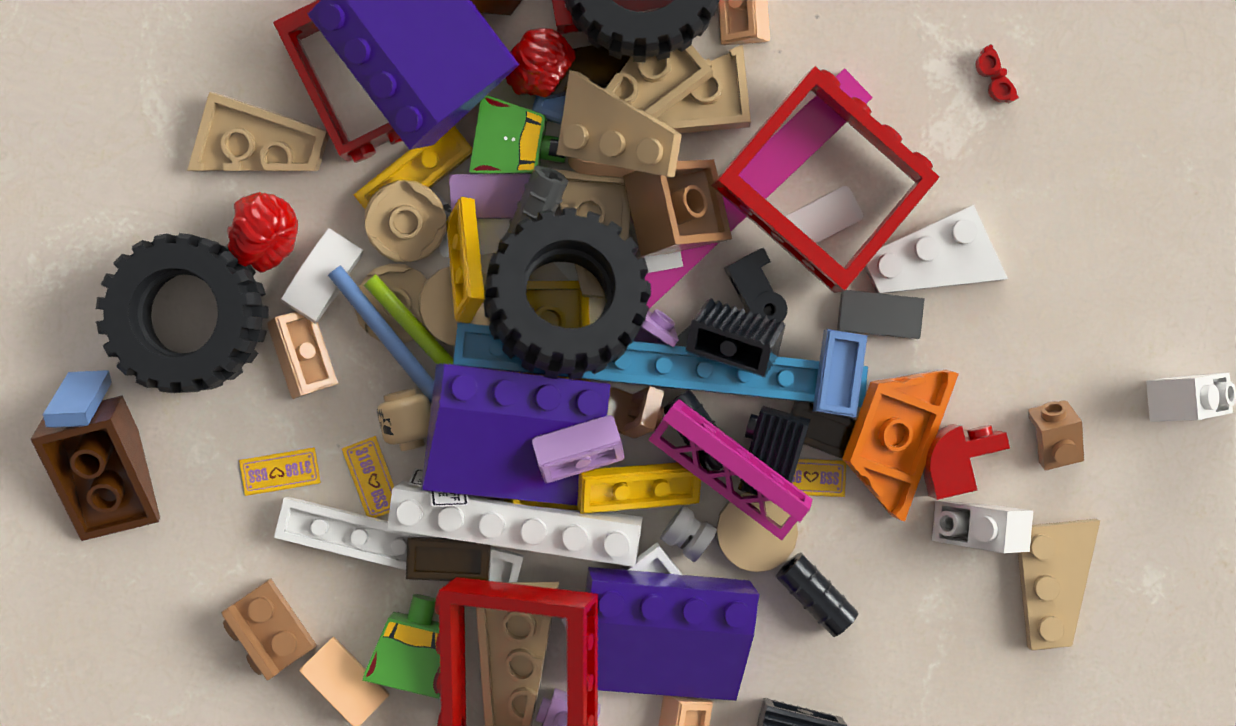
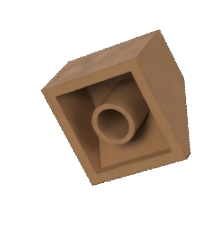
M714 159L677 161L675 177H665L641 171H634L623 176L641 257L670 254L732 239L723 196L711 186L718 178Z

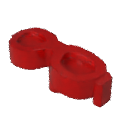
M992 44L981 49L975 66L979 75L992 79L988 86L990 97L997 102H1006L1008 104L1019 98L1017 90L1013 83L1005 76L1007 75V69L1001 68L997 51L993 49Z

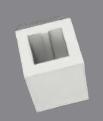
M1229 372L1146 381L1150 422L1201 420L1233 413L1232 406L1236 401V389L1234 384L1230 382Z
M935 500L932 541L1000 553L1030 552L1033 511L998 505Z

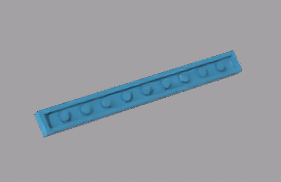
M457 323L453 365L545 374V370L534 367L533 372L522 368V360L516 355L510 359L502 351V341L500 339L494 340L489 326ZM633 341L616 362H609L604 370L593 374L591 371L584 372L582 378L579 379L814 403L819 361L777 357L764 378L686 352V347L683 346L672 347L664 344ZM863 366L858 401L859 408H861L866 395L868 366ZM559 373L558 376L568 377V374Z

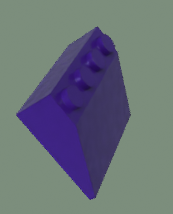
M320 0L308 13V16L409 150L434 145L519 66L518 62L471 0Z
M436 364L421 490L577 505L579 474L545 483L532 440L538 436L607 416L611 384L566 378L553 379L541 375L452 364Z
M588 567L585 592L598 594L599 691L737 700L754 638L759 593L750 580Z

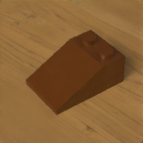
M123 395L102 400L88 426L49 428L46 427L44 418L41 420L31 437V441L81 541L159 522L160 514L139 430Z

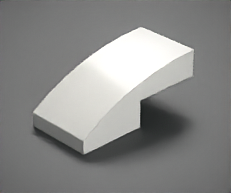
M328 228L295 275L281 298V302L316 324L339 293V289L328 275L340 265L349 275L362 258L363 250Z

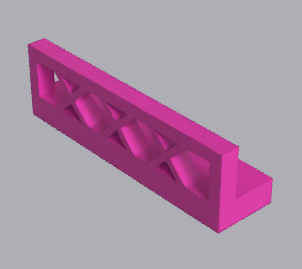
M680 399L670 408L662 422L648 439L781 541L797 521L801 522L811 508L812 498ZM671 425L690 440V445L675 447L663 438L662 435ZM704 450L724 466V470L707 471L700 465L698 451ZM691 451H692V457H693V459H691L689 456H687V455H686L685 453H683V452H691ZM737 475L756 489L758 495L740 496L733 489L732 476ZM718 477H725L726 484L720 481ZM765 501H772L790 515L782 526L767 516ZM759 502L760 510L751 503Z

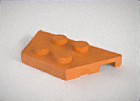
M939 370L870 381L842 459L887 512L896 519L904 522L906 520L926 465L929 448L936 438L959 373Z

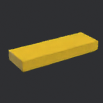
M453 126L434 145L407 151L353 195L362 207L366 209L374 193L382 186L398 180L417 181L432 188L471 157L473 148L458 129Z
M461 196L449 215L446 225L454 316L456 322L470 324L484 302L485 296L475 199Z
M678 462L592 469L579 473L577 507L580 513L583 514L698 504L700 501L701 480Z

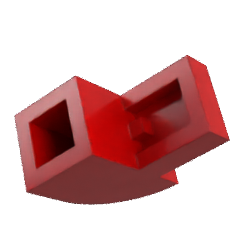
M951 424L938 430L936 438L929 448L923 471L928 496L939 500L977 491L970 458L1010 449L1007 432L993 431L992 425H986L967 430L968 437L965 438L961 425Z

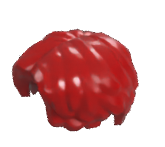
M537 28L528 30L524 33L521 41L510 51L519 66L506 77V82L517 95H538L546 98L555 90V87L565 76V73L575 60L576 52L567 40L553 29Z
M261 192L242 197L234 203L235 216L232 225L227 228L230 240L227 244L229 252L238 259L239 264L243 266L251 264L259 273H264L273 267H277L293 251L298 233V219L290 204L274 194Z

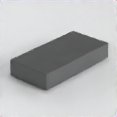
M852 290L842 291L837 331L920 339L925 298Z

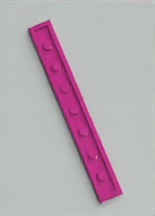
M845 68L836 76L841 84L839 88L851 98L857 97L866 104L873 98ZM816 95L766 142L739 176L766 199L847 122ZM723 196L730 231H732L747 216ZM719 243L681 251L683 267L647 273L645 281L651 283V296L647 301L649 309Z

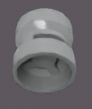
M683 505L673 516L660 539L670 546L677 545L683 550L685 557L695 562L706 550L717 529L708 522L701 523L695 519L694 513Z

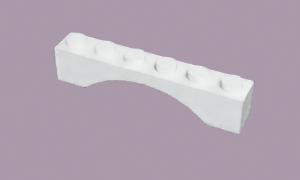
M401 481L392 488L388 530L632 567L636 565L643 520L641 516L608 511L581 514L579 510L528 506L468 495L469 506L431 507L430 491L421 490V486L410 485L408 481Z

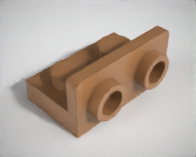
M272 579L221 612L225 619L223 625L226 632L233 640L241 642L248 652L246 658L250 667L256 674H263L266 680H270L281 670L317 646Z

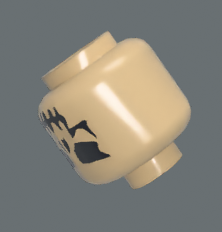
M415 388L384 395L385 402L377 407V416L384 441L391 445L399 444L401 451L424 446L423 438L428 436L431 411L428 397L423 394H417Z

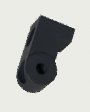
M764 247L726 266L724 270L747 312L752 311L754 315L759 313L762 318L767 316L769 320L775 318L777 323L784 321L787 316V303L780 294L773 291L761 268L771 262Z

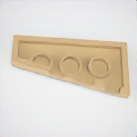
M510 582L512 584L555 589L559 587V582ZM476 607L485 726H532L553 617Z

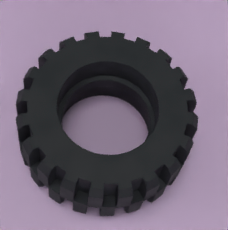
M613 0L564 1L567 11H570L574 25L579 32H584L588 36V42L599 49L602 46L609 50V56L620 60L622 55L632 56L633 62H645L646 57L656 56L658 61L670 58L672 51L678 49L682 52L691 46L692 40L696 36L701 37L708 28L720 0H673L667 6L650 12L631 11L619 6Z
M563 208L560 216H554L551 209L538 212L537 219L534 222L526 217L517 223L515 232L513 234L507 232L500 240L497 252L492 254L484 288L485 300L483 306L485 317L490 320L489 330L494 340L500 339L502 341V351L510 359L515 355L522 360V368L533 372L534 367L545 370L544 377L557 379L559 373L568 374L569 379L582 378L584 372L591 371L593 374L604 370L609 362H616L625 353L638 334L649 309L647 301L651 296V283L645 281L649 270L645 259L636 258L635 255L639 247L634 240L628 238L624 241L619 236L622 228L613 221L610 222L608 227L598 222L600 214L588 211L586 217L576 216V208ZM553 262L574 263L587 269L599 281L605 294L606 302L601 316L594 323L580 328H563L548 323L533 310L528 302L526 286L531 274L539 267Z
M166 233L155 235L152 242L142 240L132 246L133 254H121L113 262L118 270L115 275L106 273L101 283L102 286L108 289L105 298L97 297L96 309L103 310L104 320L97 321L96 324L98 334L108 336L109 342L103 345L108 357H117L120 360L116 367L125 376L134 375L136 383L146 388H158L159 392H200L223 386V382L226 380H234L243 373L242 367L245 363H252L258 355V352L254 349L258 342H264L267 330L262 329L263 318L269 319L268 306L262 305L261 297L266 295L263 284L255 281L253 276L256 272L252 266L239 264L238 259L229 252L228 247L219 244V242L192 234L179 233V235H171ZM180 275H192L205 281L215 296L218 308L217 323L213 334L200 349L190 353H178L166 348L158 339L151 319L152 306L157 293L165 283Z

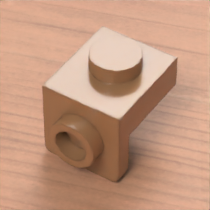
M649 386L635 394H631L612 387L610 388L607 415L614 417L620 434L636 439L655 431L661 423L664 415V407L661 406L664 391Z
M1068 401L1048 402L1043 406L1028 410L1029 419L1037 431L1039 463L1045 471L1084 461L1082 420Z

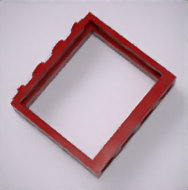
M316 0L274 21L273 24L339 156L345 161L353 159L354 163L361 162L372 157L376 153V147L390 141L391 145L402 142V139L388 122L352 141L349 140L300 41L320 31L308 16V13L320 1Z
M814 66L804 75L711 186L833 293H837L848 288L940 176L932 170L933 164L928 158L919 152L910 151L901 143L903 139L894 128L886 124L881 125L870 115L872 113L871 109L865 102L857 97L851 98L839 88L841 84L831 72L825 69L820 71ZM810 91L814 92L915 182L845 267H842L739 176Z
M461 577L454 578L439 590L435 601V611L439 615V634L436 639V652L440 655L437 692L441 694V712L438 717L437 726H466L465 606L567 618V726H598L597 593Z

